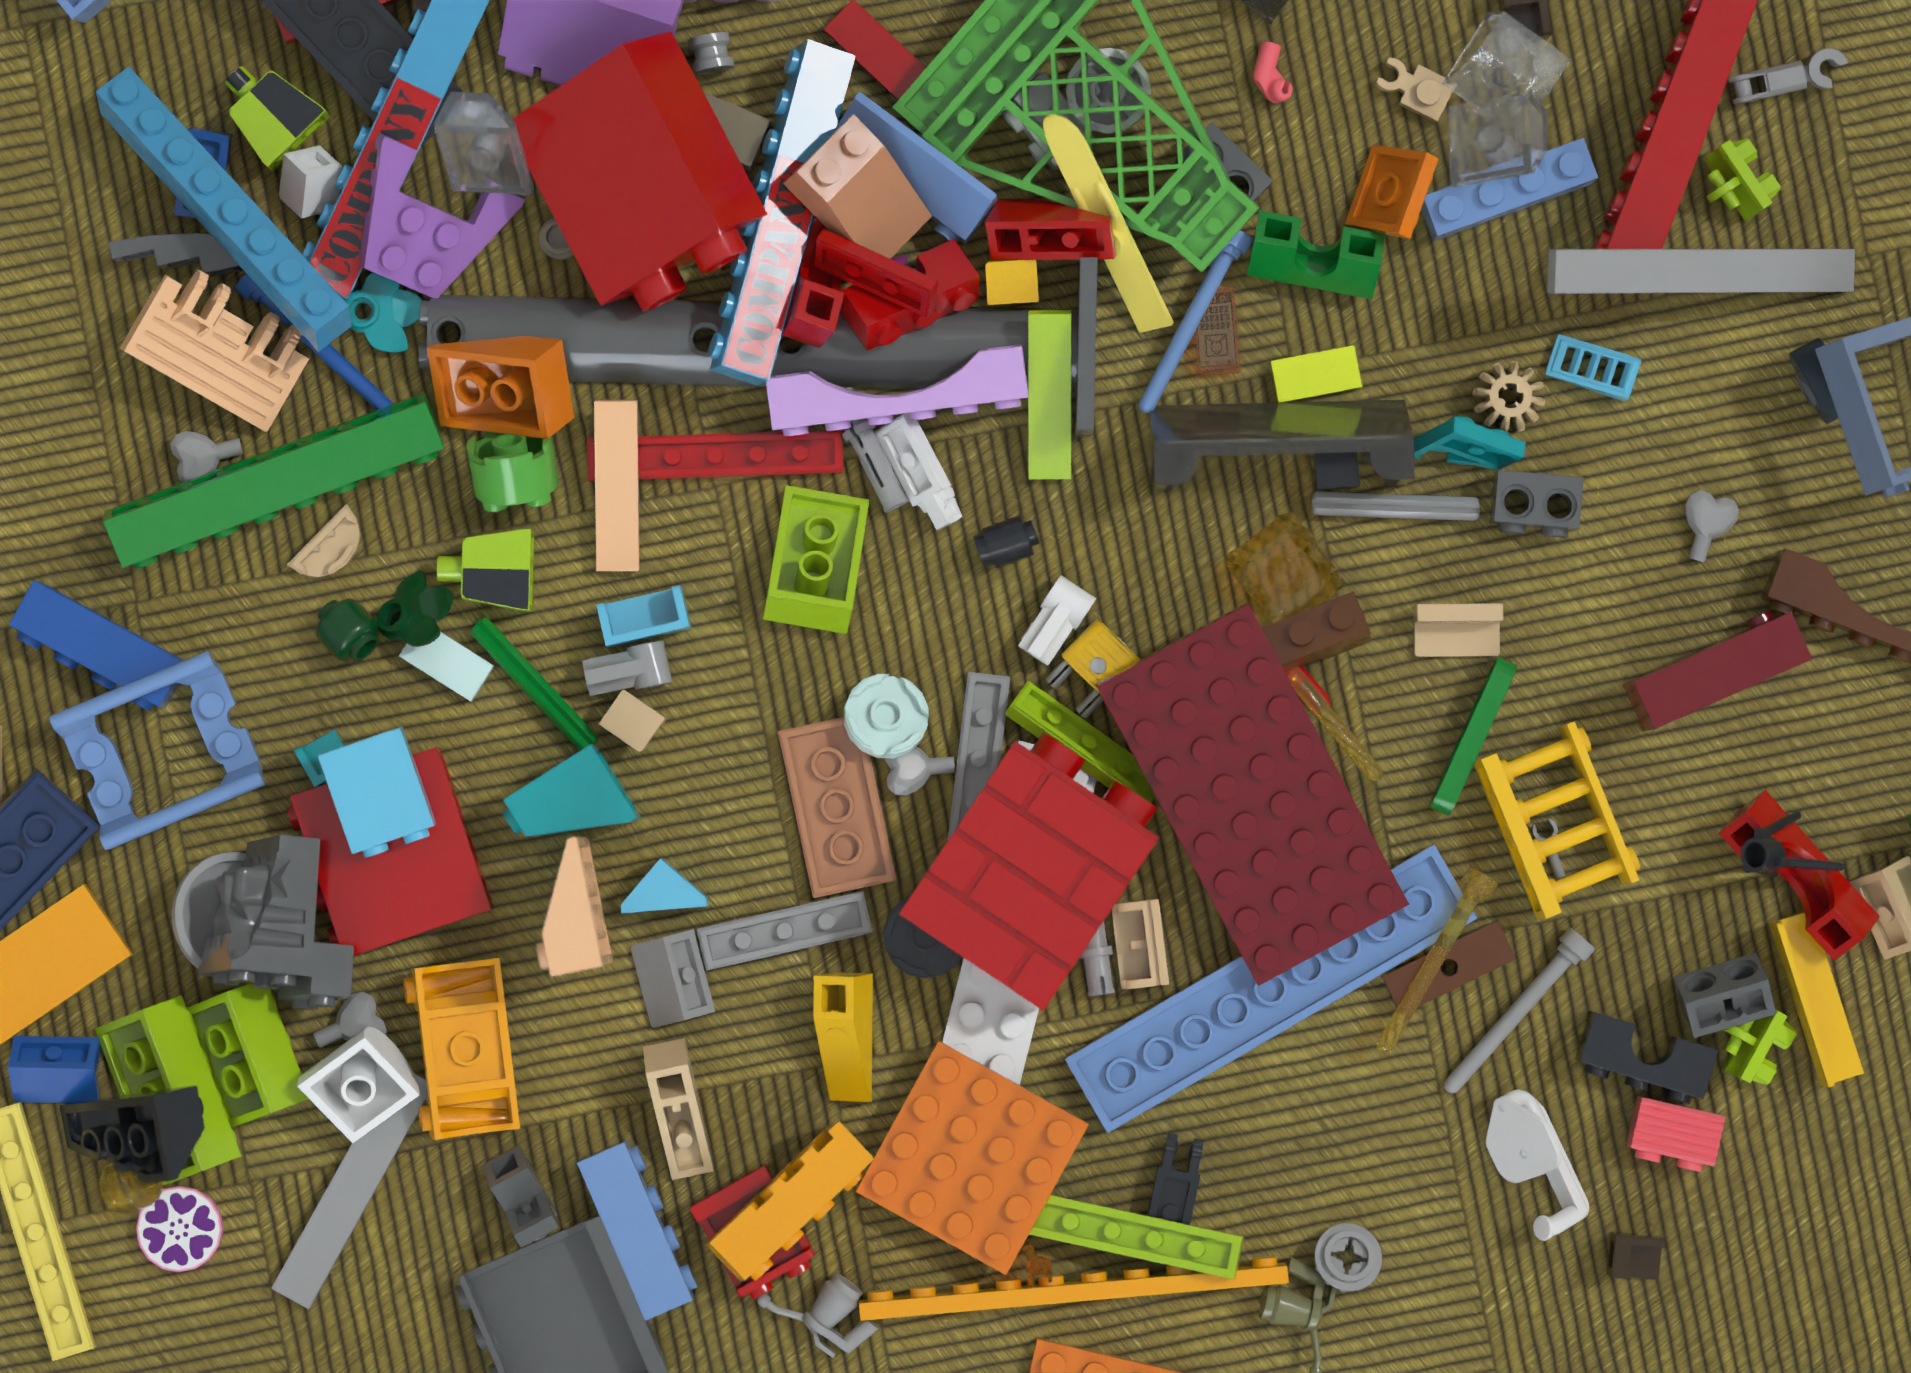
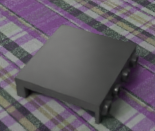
M599 1214L462 1273L458 1277L461 1284L455 1287L458 1299L464 1310L471 1308L477 1322L476 1325L472 1326L476 1341L481 1350L489 1349L494 1364L489 1366L490 1373H669L670 1371L650 1321H645Z

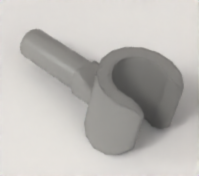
M1548 818L1546 822L1551 830L1550 837L1558 833L1556 823ZM1534 824L1530 832L1532 840L1535 838L1538 841L1547 839L1538 835ZM1555 853L1548 856L1555 878L1564 877L1565 872L1558 854Z

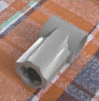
M664 641L640 644L626 648V652L593 657L582 661L590 696L629 688L641 690L672 683Z

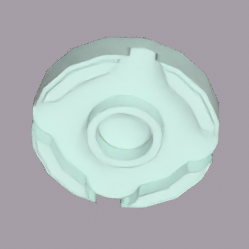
M877 674L863 679L852 689L844 707V727L850 740L862 752L876 758L894 759L908 754L921 742L928 726L929 708L923 693L911 681L902 677L899 679L889 676L890 674Z

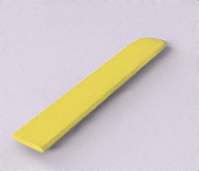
M1055 114L1047 115L1043 120L1045 137L1078 208L1111 217L1116 257L1115 259H1104L1139 333L1172 326L1174 323L1087 141L1078 127L1067 118Z

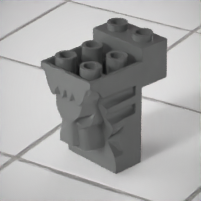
M279 834L247 842L244 867L226 870L221 876L216 878L219 909L214 915V937L207 938L198 975L213 976V984L239 985V982H253L254 988L278 989L277 1000L292 1001V1008L318 1010V1007H335V1000L351 998L354 946L314 942L320 839Z

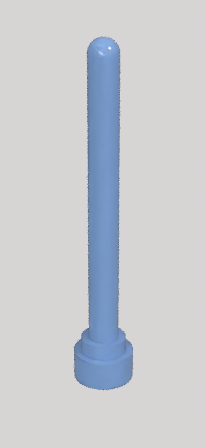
M1241 230L1213 260L1139 401L1138 406L1143 413H1150L1155 409L1233 259L1238 260L1241 254L1245 255L1249 249L1253 238Z

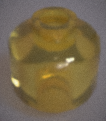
M113 1163L107 1165L100 1175L99 1190L101 1197L106 1205L117 1213L131 1214L149 1207L159 1199L163 1191V1182H141L137 1180V1174L133 1172H119L113 1169Z

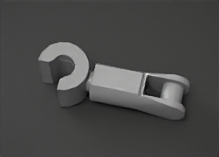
M1825 48L1812 54L1804 66L1802 61L1799 60L1728 78V83L1733 82L1736 99L1732 100L1733 105L1807 89V82L1818 89L1833 88L1831 79L1823 76L1820 72L1821 63L1826 61L1835 68L1848 64V61L1839 50ZM1761 76L1764 92L1753 94L1750 78Z

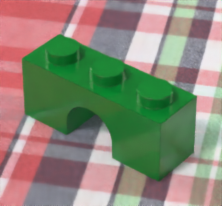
M1259 210L1251 244L1247 276L1367 299L1373 298L1382 264L1385 234L1343 226L1341 237L1337 242L1327 246H1318L1307 242L1300 235L1301 218Z

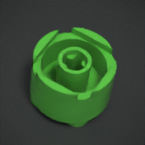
M486 431L487 437L478 442L476 435L469 439L466 448L474 495L483 503L484 510L497 512L506 509L510 505L524 503L528 506L538 507L551 501L550 493L559 484L552 436L545 439Z

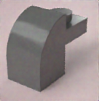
M520 1145L482 1164L488 1185L505 1211L513 1236L521 1248L533 1241L544 1238L549 1232L559 1227L555 1218L558 1216L555 1207L537 1172Z

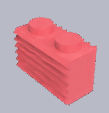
M1637 1096L1626 1146L1636 1149L1635 1157L1660 1163L1661 1155L1678 1158L1677 1167L1702 1172L1703 1164L1713 1167L1716 1164L1725 1116Z

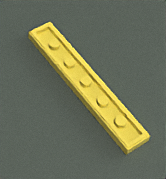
M19 1102L0 1108V1190L52 1361L94 1349L96 1345L22 1103Z

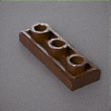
M1495 920L1381 977L1399 1014L1402 1015L1515 960L1516 957L1498 920ZM1451 959L1455 963V971L1453 974L1446 976L1441 971V965L1445 960Z

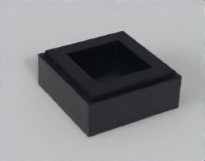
M1356 443L1313 447L1317 490L1360 486Z

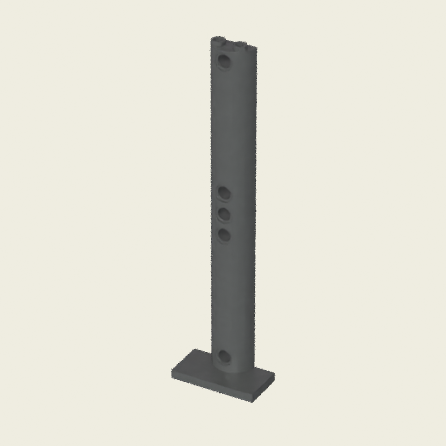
M1080 257L1078 265L1077 309L969 307L963 311H954L943 316L926 328H917L908 332L889 345H880L869 351L865 349L843 317L841 305L835 332L820 348L803 343L800 351L788 354L783 352L778 346L771 376L812 371L826 381L843 388L919 390L946 379L964 366L980 349L1023 344L1028 383V310H1071V394H1075L1074 436L1091 437L1094 431L1098 258ZM440 295L438 298L430 297V301L421 300L420 325L427 326V343H420L419 368L428 369L430 379H432L427 347L433 344H441L439 338L440 331L443 327L454 324L461 328L462 334L459 342L517 336L561 339L569 382L767 387L766 382L754 385L710 371L712 358L708 357V352L696 349L694 341L698 333L704 330H710L714 333L720 332L723 317L719 316L721 301L670 300L646 312H642L636 299H620L600 306L597 298Z

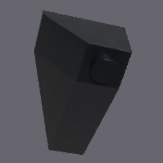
M197 1085L60 1105L67 1148L95 1161L104 1159L114 1164L113 1169L119 1172H133L137 1174V1180L144 1183L177 1180L205 1129L203 1103L199 1097Z

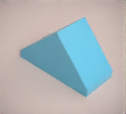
M660 858L623 901L621 913L709 906V901L703 892L663 858Z

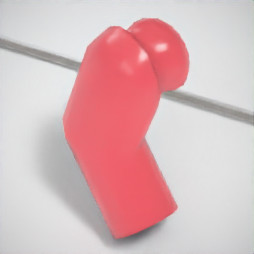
M1261 41L1252 74L1253 82L1268 101L1277 104L1287 101L1293 92L1292 84L1290 81H1285L1276 69L1281 46L1272 42Z

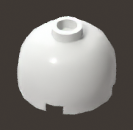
M1114 48L1099 49L1118 66L1123 65L1132 56L1124 50ZM1087 54L1088 77L1112 76ZM1081 58L1078 59L1069 72L1068 79L1082 78ZM1138 60L1131 68L1130 76L1151 95L1149 75ZM1113 81L1089 82L1090 108L1114 107ZM1119 82L1120 106L1144 105ZM1067 83L1068 107L1070 109L1084 108L1082 83ZM1145 109L1121 111L1122 131L1138 123L1144 115ZM1114 111L1091 113V130L1106 134L1115 133ZM1084 113L1073 114L1076 120L1085 126Z

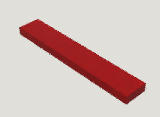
M842 430L809 431L807 434L783 436V432L638 436L639 480L844 473ZM587 438L588 481H595V438Z

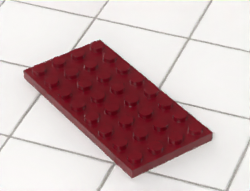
M1247 602L1095 684L1258 986L1409 905Z

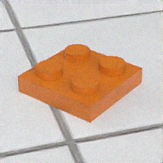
M1372 145L1345 225L1351 228L1411 239L1414 227L1419 220V213L1425 196L1432 183L1439 158L1427 152Z

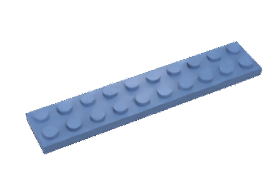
M1433 844L1391 868L1409 903L1408 906L1259 986L1255 982L1243 957L1240 956L1064 1058L1106 1132L1109 1133L1476 920L1475 913L1436 846Z

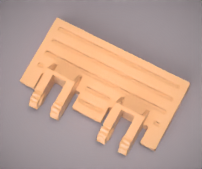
M201 270L195 272L177 303L173 301L182 284L164 275L156 291H152L120 349L259 429L268 432L309 358L294 350L302 334L294 325L288 327L271 356L268 357L263 352L279 325L280 318L273 312L266 314L246 345L245 341L254 326L223 309L230 297V287L223 283L217 285L201 313L197 316L192 313V310L209 280L208 274Z

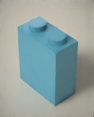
M403 726L336 748L318 756L352 854L362 851L364 858L389 850L387 842L403 837L405 844L430 836L428 828L434 826L436 821Z

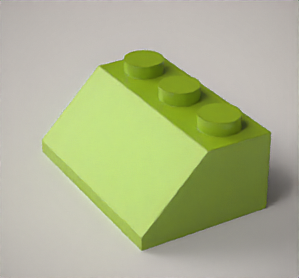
M252 982L187 1007L191 1014L192 1024L200 1046L206 1054L207 1065L213 1081L221 1094L222 1105L231 1128L309 1099L297 1087L298 1077L302 1075V1072L293 1053L290 1037L285 1031L276 1007L275 997L270 989L254 988Z

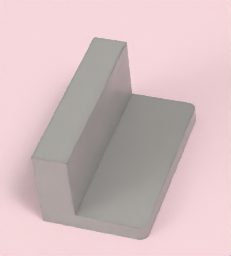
M694 929L631 946L651 1027L664 1026L715 1012Z

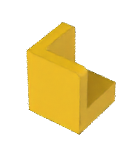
M1036 260L989 261L985 264L988 305L1039 302Z

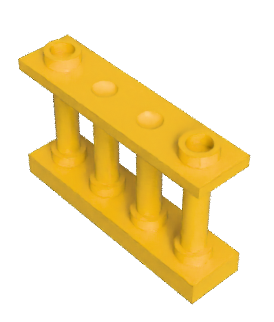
M1575 721L1558 727L1563 740L1509 762H1506L1505 759L1499 760L1497 753L1478 759L1474 763L1537 920L1547 919L1562 913L1558 903L1562 902L1563 896L1618 874L1622 885L1639 881L1636 872L1640 870L1639 860L1631 846L1626 847L1588 755V752L1592 750L1590 740L1582 727L1577 728ZM1570 756L1578 775V780L1524 802L1521 799H1515L1510 784L1514 783L1515 777ZM1586 795L1595 819L1542 841H1538L1536 838L1532 840L1526 826L1530 822V817ZM1602 834L1611 859L1557 881L1553 878L1548 879L1542 863L1546 862V857Z

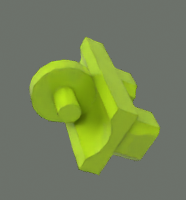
M1748 138L1734 143L1728 140L1703 158L1712 171L1707 177L1716 189L1706 196L1710 203H1713L1722 198L1729 210L1731 211L1736 208L1745 222L1773 203L1771 199L1781 189L1773 174L1767 171L1756 178L1747 165L1758 158L1757 150Z
M1776 1010L1775 1015L1737 1025V1027L1724 1029L1723 1031L1732 1036L1724 1048L1730 1055L1722 1070L1750 1084L1752 1081L1765 1085L1770 1084L1777 1071V1065L1767 1060L1765 1056L1772 1044L1786 1050L1791 1046L1797 1035V1031L1785 1021L1787 1015Z

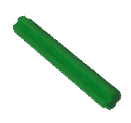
M482 618L471 628V635L579 751L597 742L598 737L488 618Z

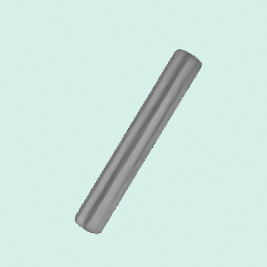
M1315 492L1311 498L1312 514L1321 516L1475 521L1480 516V501L1477 497Z

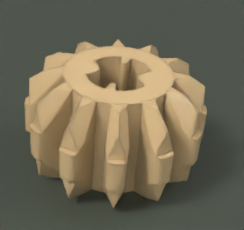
M1512 361L1509 364L1507 375L1503 366L1499 362L1495 363L1492 366L1495 379L1485 372L1479 376L1481 383L1488 389L1474 388L1472 391V395L1476 398L1485 399V402L1474 407V412L1476 414L1482 413L1488 409L1491 414L1483 422L1486 427H1490L1498 418L1500 419V430L1507 432L1511 420L1515 430L1522 432L1525 430L1522 416L1532 423L1539 419L1537 413L1529 406L1543 407L1545 405V399L1532 396V393L1538 392L1544 387L1543 382L1540 381L1529 385L1527 380L1533 375L1534 370L1528 368L1521 377L1518 376L1519 365L1517 361ZM1507 387L1512 388V395L1519 397V402H1514L1510 406L1511 408L1505 407V400L1498 398V393H1503L1507 390Z

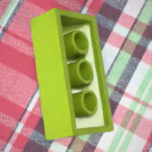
M182 995L95 1028L120 1096L197 1085L198 1094L203 1103L205 1129L177 1180L241 1157L236 1135L229 1124L222 1105L221 1094L213 1081L207 1065L206 1054L200 1046L192 1024L191 1014L185 1006ZM177 1180L167 1182H156L152 1184L155 1189Z

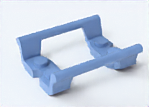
M209 650L49 716L55 732L64 738L76 769L88 770L94 776V787L87 795L100 823L99 837L106 851L265 785L262 776L263 767L247 727L238 728L230 721V710L237 703L219 663L213 659ZM173 683L190 685L194 694L191 700L192 714L208 752L215 761L224 765L227 774H225L219 786L138 819L134 815L131 805L133 787L116 745L109 736L100 732L95 722V716Z

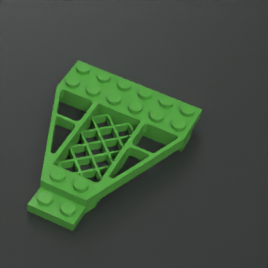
M985 0L893 105V108L923 134L922 137L958 166L1078 208L1073 197L1033 183V179L1054 157L1046 140L1043 125L1033 116L1049 114L1060 116V114L1084 113L1085 140L1092 154V143L1116 142L1117 168H1102L1100 170L1102 173L1118 172L1119 194L1109 185L1108 187L1128 228L1171 244L1201 272L1210 265L1260 208L1229 180L1230 178L1142 0L1131 1L1149 36L1121 66L1116 65L1080 32V24L1101 0ZM1068 37L1080 46L1060 48ZM1151 45L1155 47L1191 121L1189 127H1185L1130 76L1131 68ZM1081 52L1082 78L1058 79L1057 53ZM1087 54L1112 76L1088 77ZM1051 58L1052 80L1031 81ZM1113 81L1114 107L1090 108L1089 82ZM1119 82L1144 105L1120 106ZM1082 83L1084 108L1060 110L1059 84ZM1052 84L1053 110L1030 112L1028 86ZM1021 91L1023 107L1014 100ZM1145 109L1146 135L1122 137L1121 111ZM1006 110H1009L1048 147L1045 155L1024 179L974 162L967 156L970 149ZM1114 111L1116 137L1092 138L1091 113ZM1151 111L1168 125L1175 134L1152 135ZM1177 138L1178 164L1154 165L1153 140ZM1146 140L1148 166L1124 167L1122 141ZM1183 140L1195 150L1185 162ZM1178 169L1156 194L1154 170ZM1148 171L1149 196L1126 198L1124 172ZM1149 201L1140 213L1128 203Z

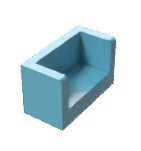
M680 585L673 586L672 589L613 603L596 604L605 645L608 648L692 629L683 588Z

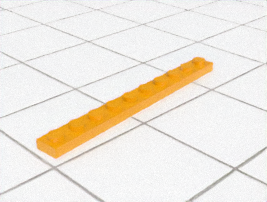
M1277 1256L1251 1258V1266L1238 1267L1235 1279L1167 1265L1166 1273L1149 1274L1148 1267L1124 1269V1277L1107 1278L1106 1271H1092L1081 1273V1280L1068 1282H1064L1063 1275L1038 1277V1284L1021 1286V1279L1019 1278L1002 1279L995 1281L996 1288L979 1289L978 1282L957 1283L952 1285L953 1292L936 1293L935 1286H921L910 1288V1295L893 1297V1290H876L867 1292L868 1299L859 1300L860 1321L1289 1283L1288 1267L1285 1263H1277Z

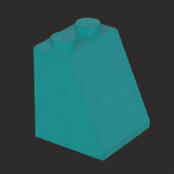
M592 744L503 800L508 809L502 812L506 821L515 834L524 832L525 836H540L633 823L642 818L598 747Z

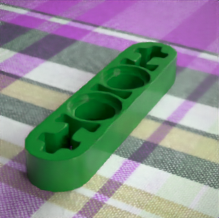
M1499 656L1495 659L1429 804L1430 808L1447 816L1451 814L1512 682L1517 664Z

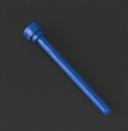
M247 273L239 280L234 290L246 301L250 299L255 303L260 301L270 312L278 315L279 320L285 326L290 327L293 325ZM301 335L300 340L375 410L394 404L331 344H328L318 352Z

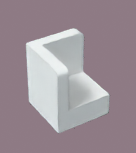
M320 145L283 154L279 191L280 199L301 218L321 214L326 203L335 206L340 189L334 186L342 171V165Z

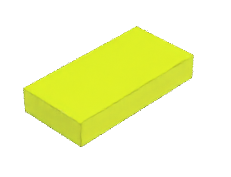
M1354 345L1270 361L1278 404L1362 388Z

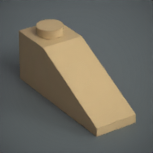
M685 1038L644 1046L645 1073L672 1180L714 1172Z

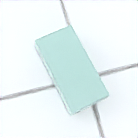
M440 632V636L434 642L428 645L412 647L406 644L399 655L402 659L471 702L495 667L442 632Z

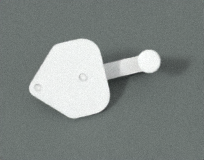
M1520 1089L1510 1091L1497 1098L1492 1109L1486 1137V1147L1498 1172L1510 1182L1519 1183L1543 1174L1547 1175L1562 1207V1210L1550 1217L1540 1215L1534 1221L1533 1230L1535 1236L1541 1241H1547L1551 1236L1565 1231L1588 1215V1199L1544 1107L1530 1093Z

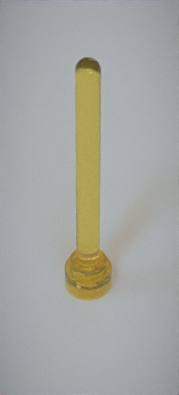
M1263 612L1256 615L1261 628L1272 624ZM1297 666L1284 669L1298 696L1367 779L1371 782L1380 781L1383 777L1381 767Z
M1469 866L1461 882L1464 885L1460 890L1463 892L1461 899L1377 1041V1049L1381 1053L1387 1054L1393 1050L1478 902L1483 903L1486 897L1491 898L1499 885L1497 881L1479 870Z

